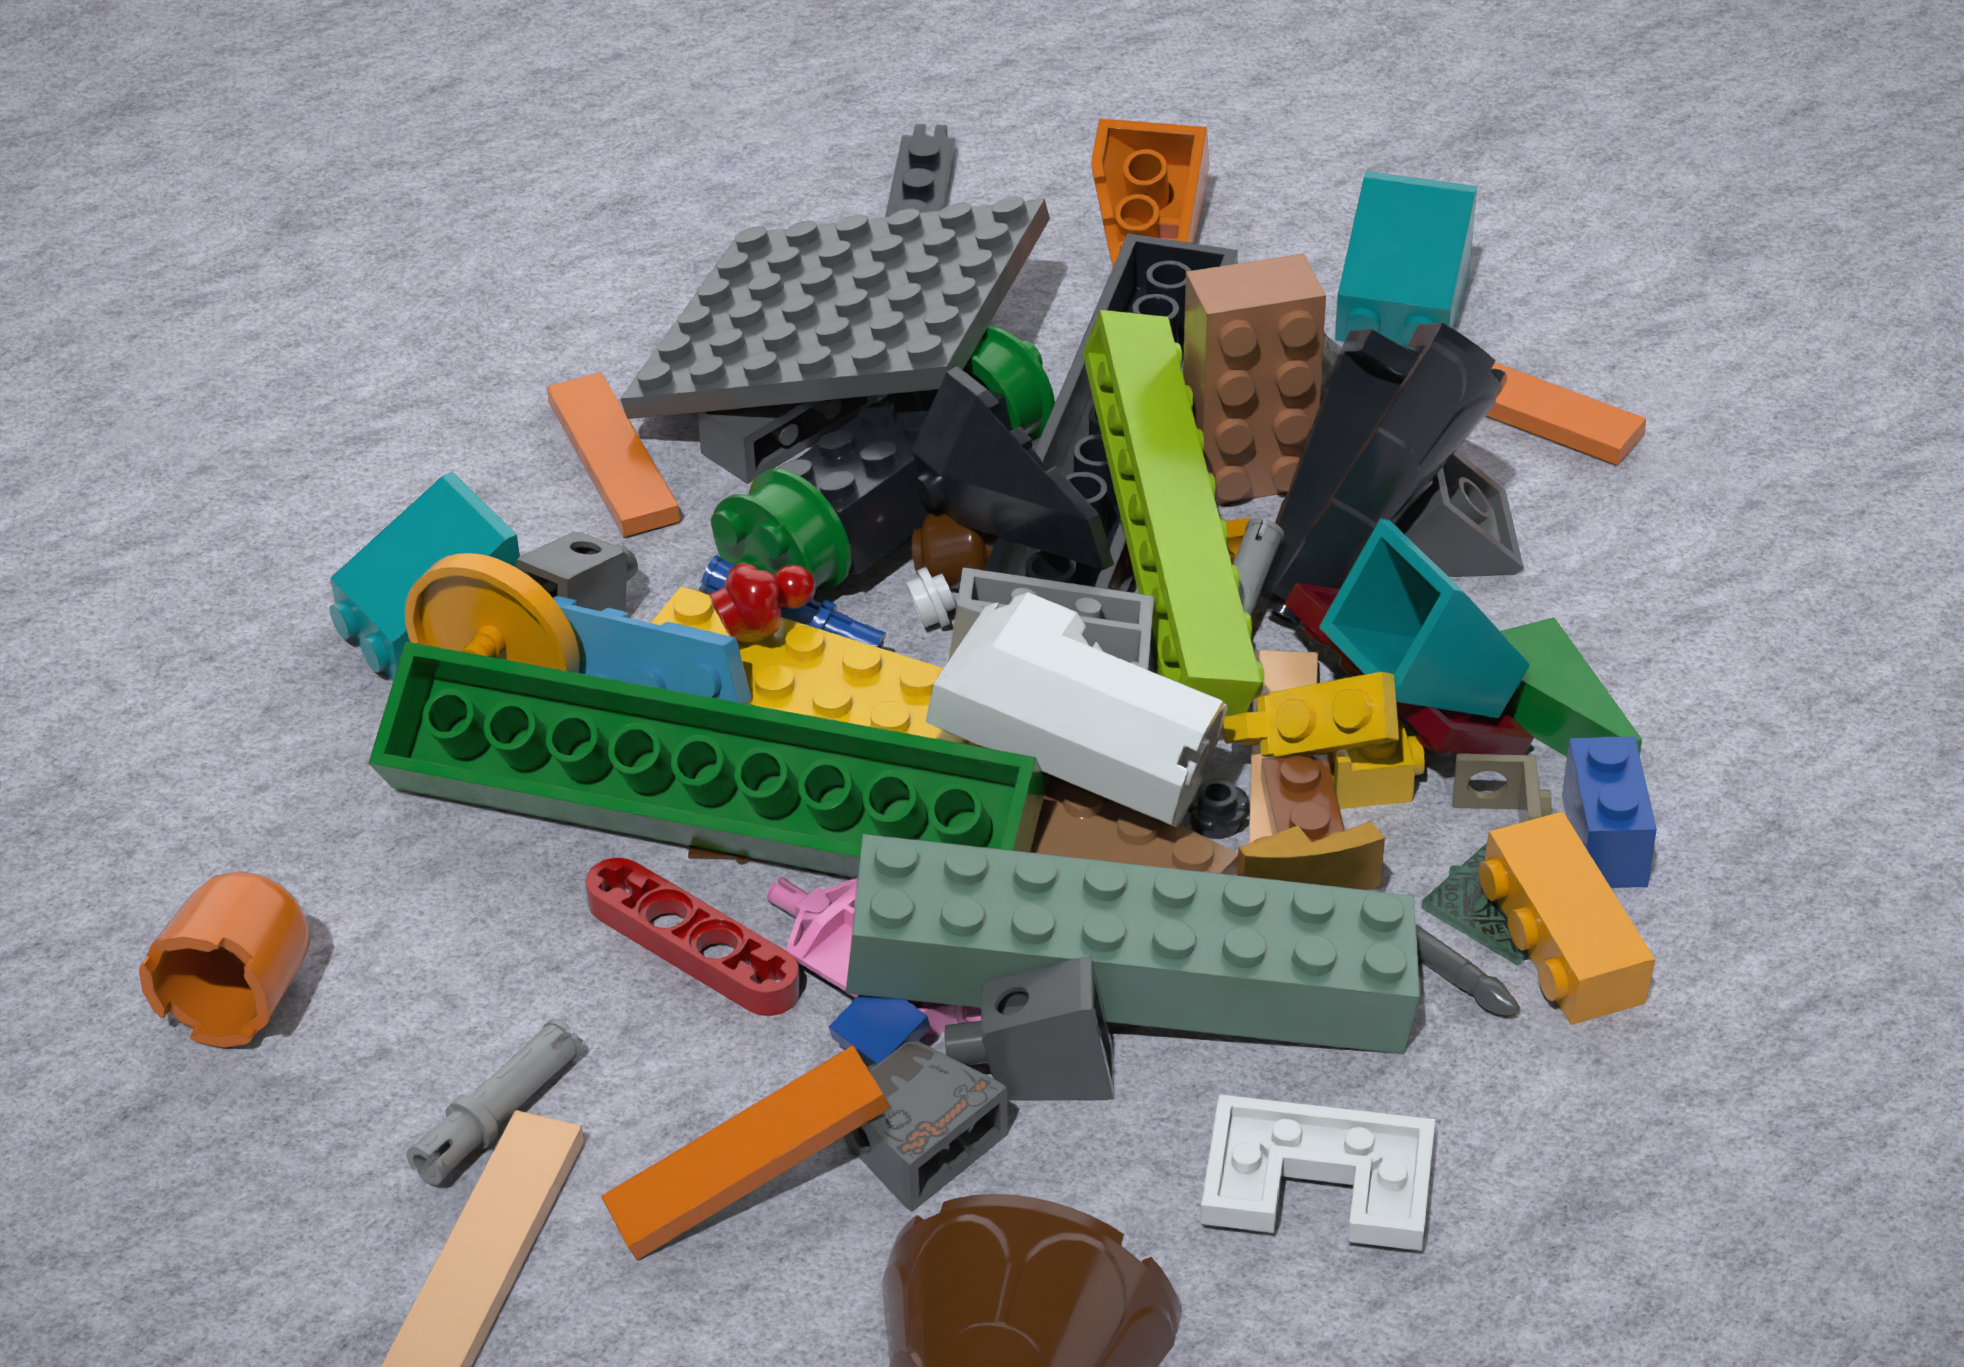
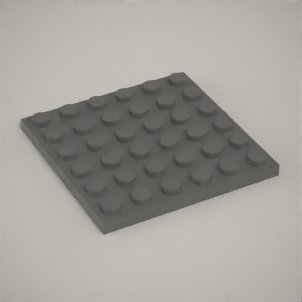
M1014 196L1001 199L993 205L971 207L969 203H956L943 208L941 211L919 213L917 209H904L893 213L889 217L868 219L865 215H853L842 219L838 223L817 225L815 221H802L787 229L767 231L765 227H752L741 231L735 236L734 241L721 259L717 261L714 269L697 289L696 294L677 317L673 326L663 340L659 342L655 351L636 374L635 379L620 398L626 418L635 419L939 389L947 371L956 366L961 370L964 369L1049 222L1050 216L1045 199L1024 201L1022 197Z

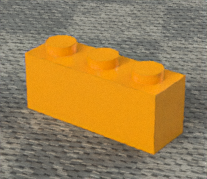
M1564 812L1489 831L1485 859L1480 862L1478 869L1482 889L1489 900H1496L1503 913L1508 918V928L1515 946L1519 950L1527 951L1537 968L1539 983L1544 995L1550 1001L1556 1000L1569 1024H1576L1646 1004L1655 958Z

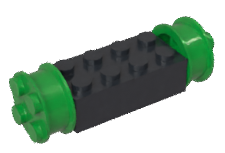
M988 325L963 371L984 386L999 402L1000 411L994 415L1009 432L1021 426L1032 441L1041 437L1055 405L1050 381L1042 367L1041 354L1032 343L1026 340L1020 341L1008 331ZM939 389L889 394L879 402L865 406L859 412V416L837 431L822 436L816 446L797 459L788 461L778 468L768 469L758 475L751 484L749 494H734L722 500L716 506L711 517L713 536L720 557L735 565L740 563L753 565L758 570L767 571L774 576L784 566L800 565L806 568L813 576L815 590H826L841 584L849 573L857 576L912 536L914 529L922 528L925 517L928 514L942 512L938 507L930 509L920 497L914 484V477L919 475L911 451Z

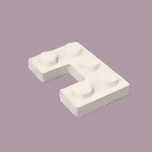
M1219 1094L1201 1202L1200 1224L1274 1233L1282 1176L1354 1185L1348 1242L1422 1251L1435 1119Z

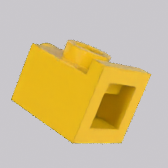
M1398 720V741L1323 753V755L1327 754L1339 809L1412 802L1415 775L1424 773V749L1416 736L1406 735L1402 720Z

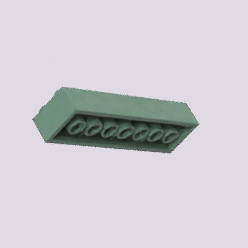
M866 834L862 836L845 993L981 1008L982 986L990 979L1091 956L1107 1022L1404 1054L1420 999L1414 895Z

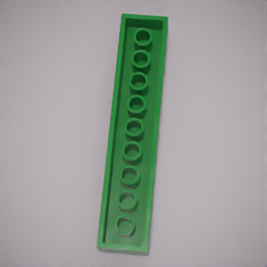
M407 641L404 644L368 762L395 789L855 878L858 876L863 834L1030 853L1047 785L1037 758L1033 756Z

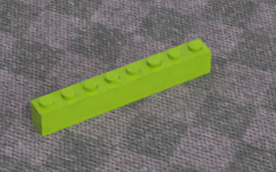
M1100 310L1083 350V358L1138 593L1154 596L1150 645L1157 674L1222 700L1228 705L1225 717L1245 713L1248 711L1253 699H1257L1262 693L1264 668L1261 661L1255 658L1251 642V618L1248 612L1243 611L1238 591L1239 571L1236 565L1231 564L1227 549V524L1223 518L1219 517L1217 510L1215 478L1212 473L1207 471L1203 455L1204 435L1201 429L1196 428L1192 412V389L1189 385H1185L1181 369V346L1179 343L1174 342L1168 317Z

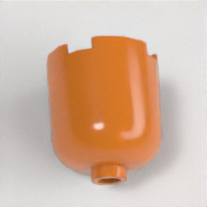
M244 871L215 875L189 896L152 942L149 952L139 968L142 992L154 1013L160 1018H165L168 1012H170L181 1023L193 1028L190 1039L201 1044L222 1048L246 1045L260 1029L268 1025L302 966L310 945L306 915L292 894L281 884L263 875Z

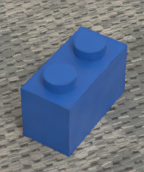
M1636 737L1569 738L1562 791L1567 819L1611 888L1648 887L1657 829Z

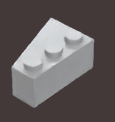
M963 567L949 660L986 606L999 602L998 608L1009 605L1013 597L1029 592L1077 612L1086 625L1082 636L1090 647H1093L1095 642H1097L1104 653L1148 670L1154 596Z

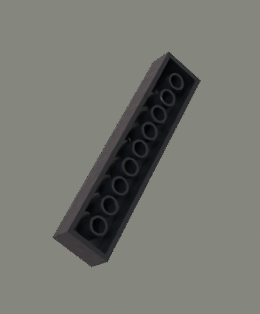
M1127 233L1035 449L1046 471L1056 466L1097 511L1114 565L1101 570L998 537L984 571L1127 592L1134 572L1083 358V350L1100 310L1168 317L1174 342L1179 343L1181 346V369L1183 373L1186 272L1238 264V250Z

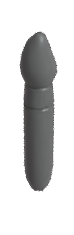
M1416 925L1418 959L1455 985H1458V987L1474 995L1477 1002L1483 1008L1506 1016L1519 1011L1520 1006L1516 999L1500 980L1493 976H1487L1486 973L1475 964H1472L1471 961L1422 927Z

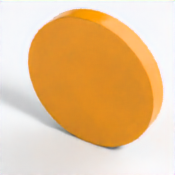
M473 553L447 556L434 563L418 579L408 594L405 605V623L408 637L412 643L579 673L580 658L578 644L564 612L550 594L535 580L504 561Z

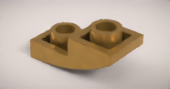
M1372 821L1345 831L1334 832L1315 842H1311L1301 828L1295 826L1270 836L1260 837L1249 844L1238 847L1237 876L1369 890L1381 886L1385 837Z

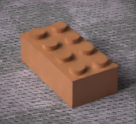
M1304 253L1186 272L1183 377L1185 385H1189L1192 389V412L1196 428L1201 429L1204 435L1203 455L1208 473H1212L1215 478L1216 505L1288 493L1306 438L1320 407L1326 294Z

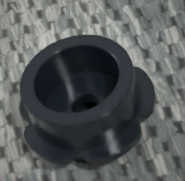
M1207 780L1199 786L1187 810L1190 813L1191 826L1198 834L1206 838L1224 839L1231 837L1241 829L1247 815L1245 809L1249 808L1250 801L1245 791L1235 787L1234 784L1227 780Z

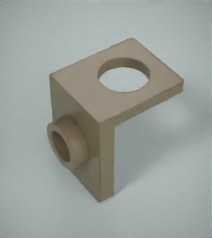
M1456 755L1452 792L1453 808L1518 809L1519 823L1551 815V791L1539 789L1536 755ZM1482 771L1498 772L1506 778L1504 786L1493 792L1476 791L1469 786L1468 781L1473 775Z

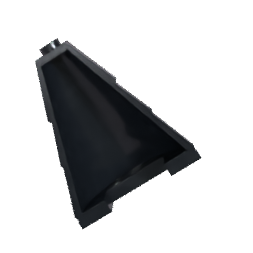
M1432 323L1417 326L1407 347L1420 354V356L1373 329L1349 331L1336 358L1320 407L1306 438L1287 496L1282 501L1275 521L1284 531L1285 537L1282 545L1278 548L1260 594L1269 600L1265 609L1273 615L1292 624H1300L1301 620L1284 604L1296 583L1341 589L1380 518L1390 520L1395 525L1429 488L1436 474L1494 406L1497 397L1507 382L1506 372L1492 369L1496 360L1474 342L1448 325Z

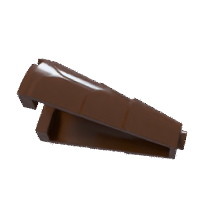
M980 1194L958 1197L943 1201L940 1213L926 1219L918 1215L913 1217L906 1223L895 1239L882 1279V1298L890 1359L889 1367H1158L1174 1346V1336L1177 1334L1180 1324V1307L1171 1282L1161 1267L1152 1257L1143 1259L1141 1262L1123 1248L1121 1244L1124 1234L1089 1214L1062 1204L1034 1197L1009 1194Z

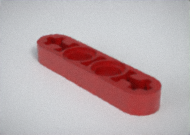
M615 857L602 860L595 864L587 873L585 880L587 900L590 912L594 917L746 1010L757 1015L774 1016L790 1010L799 1000L801 990L799 966L796 958L773 942L633 860ZM664 913H675L684 918L681 923L669 928H659L650 923L652 918ZM715 943H725L735 949L731 954L722 958H708L700 953L703 948ZM756 979L760 980L762 983H757Z

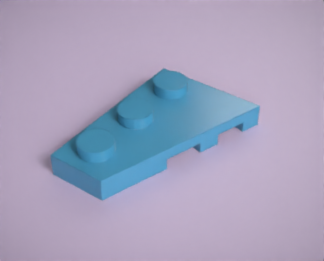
M560 596L553 598L564 612L575 634L580 658L579 673L744 704L752 699L736 637L667 621L662 625L652 624L629 618V612L612 608L597 611L577 606V600Z

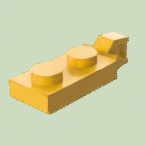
M1377 672L1269 692L1270 695L1257 697L1258 712H1245L1227 716L1223 722L1224 741L1226 744L1240 743L1243 747L1260 745L1261 756L1265 757L1310 756L1398 741L1399 731L1394 674Z

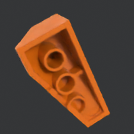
M1099 118L1091 168L1112 269L1127 233L1189 243L1195 242L1210 167L1207 127Z

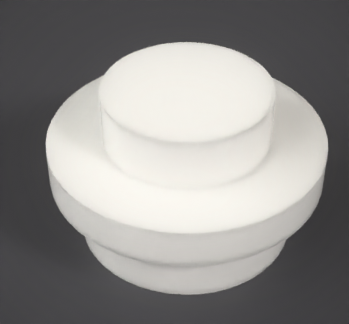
M926 567L917 570L919 577L909 580L905 584L924 628L937 622L941 628L949 625L950 621L946 612L957 607L943 574L931 577Z

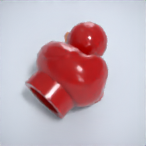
M740 563L729 570L725 580V587L709 594V597L729 636L738 638L749 633L757 637H767L779 630L781 623L780 606L796 609L806 605L814 595L815 581L811 573L800 565L784 566L774 576L767 571L758 570L753 565Z

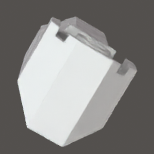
M1029 592L1013 597L1009 605L998 608L999 602L986 606L934 682L925 722L984 748L1036 757L1044 773L1169 825L1178 827L1203 779L1199 777V773L1205 759L1210 761L1228 705L1220 699L1104 653L1097 642H1095L1093 647H1090L1082 636L1086 625L1078 613Z

